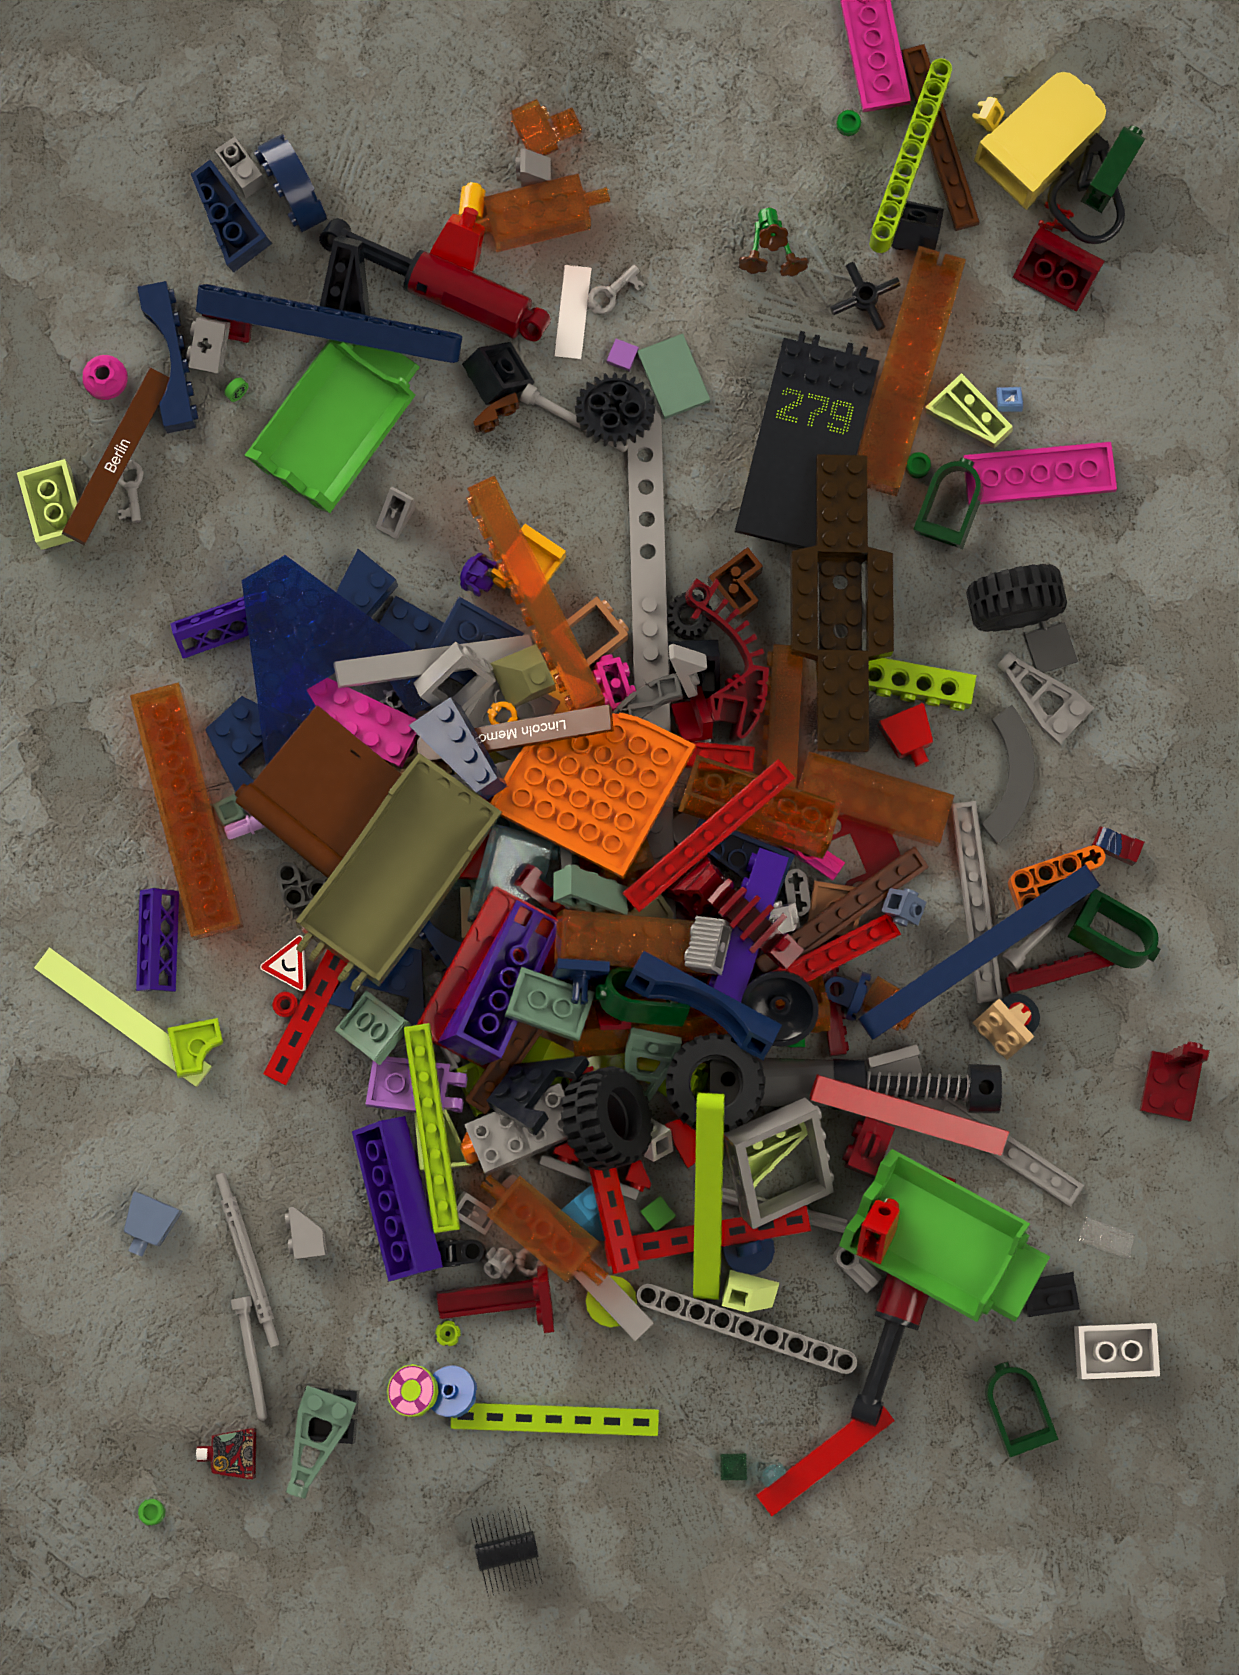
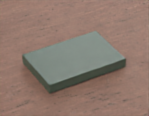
M683 334L637 351L664 420L710 402L709 395Z
M521 967L505 1017L579 1042L595 992L588 990V1003L580 1005L581 993H579L578 1004L571 1003L572 984Z
M366 990L335 1028V1031L378 1065H381L405 1035L404 1027L412 1025Z

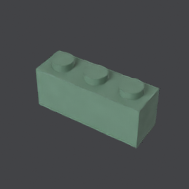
M567 865L563 869L554 872V902L607 922H612L628 915V899L622 893L628 887L617 883L615 880L603 878L595 872L580 869L577 865Z

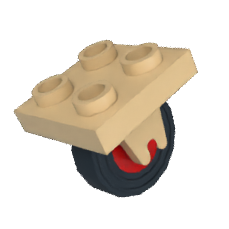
M1019 993L1009 994L1001 1000L998 999L972 1023L977 1027L978 1032L991 1042L995 1050L1008 1060L1034 1037L1033 1033L1040 1023V1013L1034 1001L1029 997Z

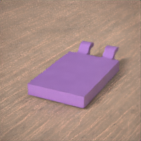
M387 1056L381 1065H378L375 1061L372 1062L366 1098L367 1107L416 1113L408 1059ZM436 1062L443 1112L444 1109L462 1113L463 1099L446 1097L448 1084L466 1088L467 1074L450 1072V1064Z

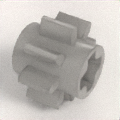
M393 685V690L389 692L383 690L386 699L380 700L381 703L400 712L403 710L407 713L409 712L406 703L412 702L411 697H404L407 692L406 688L399 691ZM395 696H398L399 700H401L398 701L397 706H394L392 703Z
M492 1247L482 1259V1262L485 1263V1273L494 1279H498L500 1276L506 1279L516 1266L512 1263V1253L506 1248H498L496 1251Z

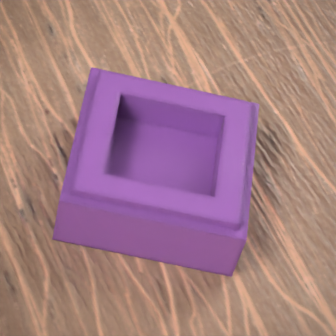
M615 339L607 363L630 372L639 347Z

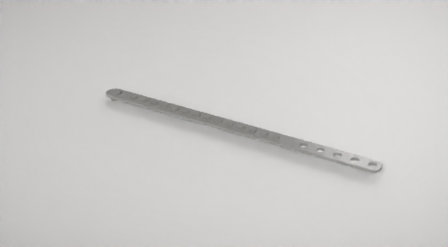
M656 410L654 422L649 431L644 430V437L636 435V443H633L630 439L627 440L633 663L636 691L655 679L669 675L661 417ZM649 449L653 453V458L649 462L640 461L637 457L640 450ZM641 482H651L654 490L647 495L640 493L638 486ZM644 513H650L654 516L655 521L653 525L645 527L639 522L640 516ZM646 545L654 547L656 551L655 556L651 559H644L640 555L642 547ZM670 703L653 710L643 719L670 732ZM672 792L639 849V878L674 849ZM661 893L673 911V919L669 930L670 934L673 932V929H676V902ZM668 944L664 962L677 968V949H672V945Z

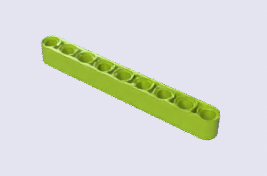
M936 59L930 66L876 216L869 245L877 253H885L890 249L949 85L952 65L946 59Z
M698 1093L693 1271V1298L719 1300L725 1094Z

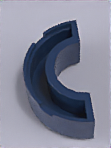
M281 134L257 146L256 151L253 153L259 165L263 166L267 176H273L276 183L273 186L280 198L284 196L290 210L287 215L293 227L298 225L300 231L304 232L327 220V216L321 201L315 195L313 184L288 139L284 140V134Z

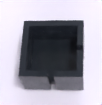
M315 1387L317 1389L331 1393V1388ZM333 1389L334 1395L357 1402L353 1415L358 1414L360 1390ZM313 1417L309 1421L308 1436L312 1441L324 1442L332 1431V1424L326 1420ZM351 1418L348 1429L338 1443H355L357 1419Z

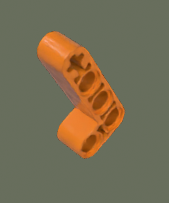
M1095 845L1088 846L1014 872L1009 878L1008 888L1016 910L1023 907L1025 900L1032 901L1040 896L1039 889L1059 883L1084 865H1087L1091 872L1098 869L1105 861L1103 849ZM1090 854L1097 857L1095 862L1087 861L1081 865V860L1086 859ZM1063 861H1071L1074 865V871L1066 872L1062 866ZM1039 869H1047L1051 875L1050 880H1042L1038 873ZM1018 876L1025 878L1027 881L1026 888L1017 887L1015 878Z

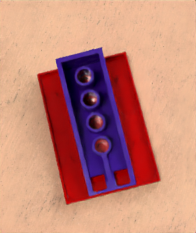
M497 886L493 887L417 1025L430 1023L433 1043L486 1069L490 1062L502 1058L518 1022L505 1017L521 967L549 976L556 965L557 959L562 957L580 930Z

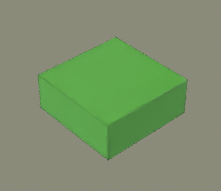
M661 1196L640 1211L655 1232L676 1217Z

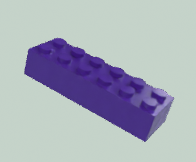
M759 848L757 854L752 853L746 869V871L750 872L749 878L744 877L741 887L743 886L747 889L744 898L748 902L756 895L761 898L755 908L762 913L769 904L774 905L789 857ZM770 912V913L767 915V917H766L768 920H769V917H770L771 912ZM738 927L732 929L722 975H712L708 985L741 1002L759 948L752 954L749 948L754 942L749 937L742 941L739 937L743 932Z
M406 1117L381 1120L352 1131L388 1282L443 1267Z

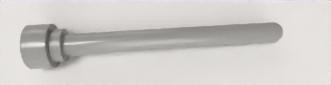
M531 384L526 386L520 398L521 402L528 406L536 404L580 428V423L576 422L575 414L542 397L535 386ZM609 441L608 444H609L610 446L614 447V446H613V442H612V441ZM618 441L617 447L614 448L625 452L628 450V444L624 446L621 441Z
M1085 897L1039 927L1018 949H1009L1002 956L1004 961L1013 970L1017 971L1024 964L1025 955Z
M251 1296L232 1299L231 1306L232 1310H235L236 1315H239L257 1418L260 1421H265L268 1414L249 1312H251L250 1306L253 1305Z

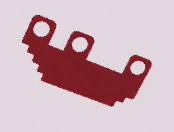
M831 768L807 776L802 780L803 788L810 801H817L829 795H834L840 810L822 816L819 819V826L825 839L828 841L850 833L866 873L848 880L845 886H853L854 883L859 881L864 882L901 855L873 788L865 790L862 784L854 785L852 779L844 780L841 773L834 775ZM820 779L823 781L825 789L821 794L815 795L810 792L809 783L811 780ZM830 818H836L841 823V830L836 834L828 833L825 828V823Z

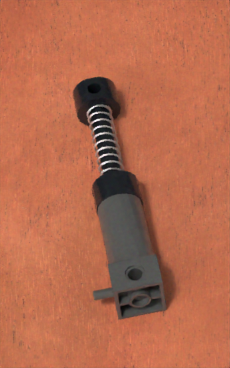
M758 1058L759 1062L761 1061L766 1082L765 1093L760 1106L784 1107L806 1097L814 1106L817 1105L818 1108L843 1110L809 1099L816 1075L819 1074L893 1097L901 1096L904 1100L907 1096H911L913 1100L917 1097H922L923 1100L931 1097L934 1101L937 1097H941L943 1101L947 1097H951L953 1101L961 1098L964 1102L966 1101L968 1112L999 1113L1001 1108L1002 1070L1000 1064L969 1063L965 1077H961V1074L958 1077H951L950 1073L948 1077H941L940 1073L938 1077L931 1076V1073L928 1076H921L920 1072L918 1076H911L910 1072L908 1076H901V1072L898 1075H891V1072L888 1075H881L880 1071L878 1075H871V1072L865 1069L864 1059L764 1058V1060ZM717 1059L709 1060L708 1093L725 1094V1106H727L738 1095L740 1088L739 1076L729 1063ZM723 1075H730L734 1079V1085L730 1087L724 1086L720 1078ZM980 1082L988 1086V1094H983L979 1090Z

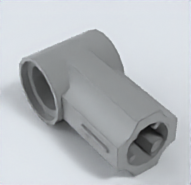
M842 1247L837 1248L833 1255L836 1266L841 1268L860 1288L868 1293L882 1276L864 1259L851 1253V1263L844 1265L840 1260V1255L846 1249Z

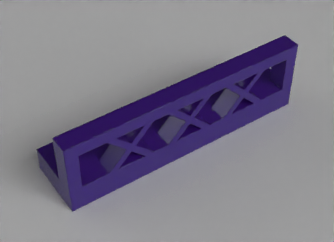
M261 590L170 623L179 651L184 659L276 626L277 623L265 590ZM266 610L269 620L261 623L253 621L256 613ZM239 620L245 623L242 630L234 631L229 629L234 621ZM212 629L222 631L219 638L214 640L207 638L206 635ZM190 637L198 640L196 646L186 650L181 641Z
M158 888L140 890L136 991L176 992L179 891ZM162 895L171 896L170 908L167 911L162 906ZM164 920L170 925L169 933L166 936L161 931V923ZM163 945L169 950V957L165 961L160 956V948ZM163 970L168 975V986L159 985V974Z

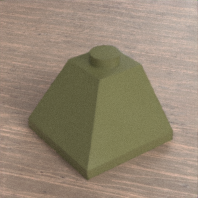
M536 644L490 663L505 701L511 703L514 707L556 691L554 680Z

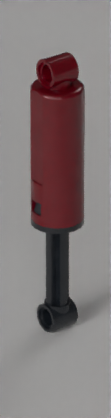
M332 219L319 236L321 246L331 252L333 240L338 235L363 241L364 259L405 276L404 291L512 339L517 338L521 334L528 341H538L551 323V318L547 311L539 307L531 309V298L422 249L416 253L413 259H410L352 233L349 224L343 219Z
M941 1175V1176H943V1177H945V1178L951 1180L952 1182L956 1183V1179L951 1178V1177H947V1176H944V1175ZM889 1273L886 1276L874 1316L886 1321L862 1394H858L851 1412V1419L873 1427L877 1426L883 1410L884 1402H881L905 1327L918 1331L929 1295Z

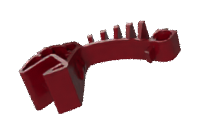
M696 578L685 594L687 604L695 610L690 620L695 621L701 613L720 627L737 647L745 665L741 676L738 673L734 674L732 679L728 678L725 680L726 686L705 699L713 723L717 721L732 723L729 740L735 743L744 739L752 731L761 716L760 713L763 712L766 703L765 697H767L768 685L765 683L768 682L769 668L753 665V658L764 655L763 648L749 653L746 645L758 639L756 634H753L744 641L738 635V632L750 624L748 620H745L735 629L728 624L740 613L737 608L732 610L723 619L718 613L729 602L727 599H722L713 611L706 607L720 584L717 578L710 587ZM693 590H700L703 593L704 599L702 602L693 599Z
M707 855L662 892L664 896L681 903L684 907L681 913L693 922L696 921V916L707 917L716 908L719 911V915L727 917L731 921L729 926L732 929L738 927L743 932L739 937L742 941L749 937L754 942L749 948L752 954L760 948L780 968L787 969L804 951L789 934H782L777 929L787 918L784 913L771 923L766 917L774 907L769 904L762 913L758 911L755 906L761 898L756 895L748 902L744 898L747 889L742 886L738 891H735L733 889V881L729 878L726 879L718 868L711 863Z

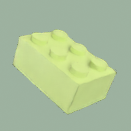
M63 459L17 472L34 538L40 549L43 550L74 541L62 535V531L79 501L72 471L67 461Z

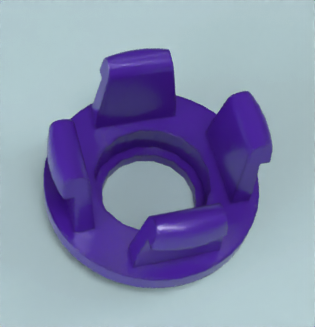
M483 553L472 556L465 563L461 571V589L471 591L477 597L481 595L479 589L488 592L494 583L486 573L489 568L499 570L498 563L487 559V556Z

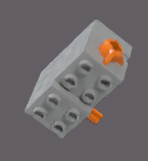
M561 1084L549 1087L533 1108V1110L545 1111L549 1118L537 1136L532 1135L527 1128L518 1126L511 1118L507 1119L496 1111L464 1124L467 1132L460 1148L466 1162L471 1165L480 1161L484 1173L489 1175L568 1141L567 1134H564L563 1131L564 1121L561 1120V1112L563 1111L561 1103L565 1097Z

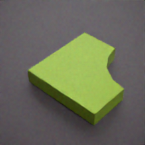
M218 1018L167 1028L177 1078L202 1074L206 1055L213 1048L223 1044Z

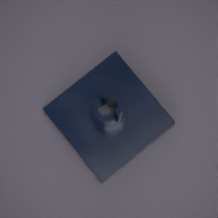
M558 958L552 978L572 984L571 1003L578 1004L579 993H581L580 1005L588 1003V986L604 985L610 972V962Z

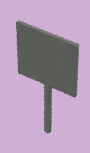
M1042 621L1040 622L1041 630L1025 634L1035 668L1042 673L1078 662L1065 622L1047 627L1046 622Z

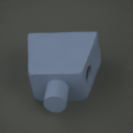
M134 1191L124 1227L125 1233L134 1236L128 1251L143 1257L148 1243L161 1246L182 1214V1210Z

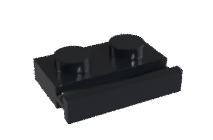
M1074 1272L1040 1277L1025 1304L1027 1317L1079 1310Z

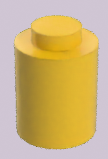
M470 182L461 189L458 215L462 216L465 207H471L478 211L475 222H480L483 219L486 190L480 184Z

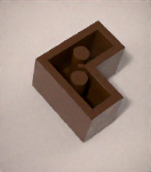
M748 547L708 576L707 583L711 586L717 578L720 584L714 593L720 600L725 598L729 601L726 608L730 612L735 608L740 611L734 617L738 622L755 610L759 602L747 584L762 573L763 565Z

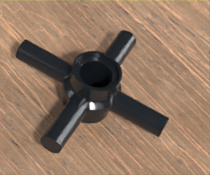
M854 262L848 263L845 267L855 285V289L853 290L852 297L830 306L832 314L836 315L856 306L859 310L868 312L876 331L884 329L885 324L875 305L880 295L901 286L899 279L896 277L875 286L871 282L863 281ZM865 292L870 294L872 298L863 300L859 294Z

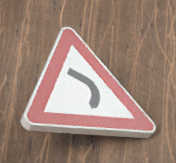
M298 935L262 963L260 968L300 991H305V950L301 953L296 950L304 936Z

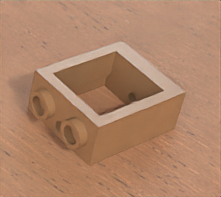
M595 597L550 633L552 641L581 676L591 670L599 662L598 659L600 657L611 654L628 640L627 632L629 628L622 619L616 620L611 614L613 609L606 600L601 602L598 597ZM597 609L618 635L585 660L564 633L593 610Z

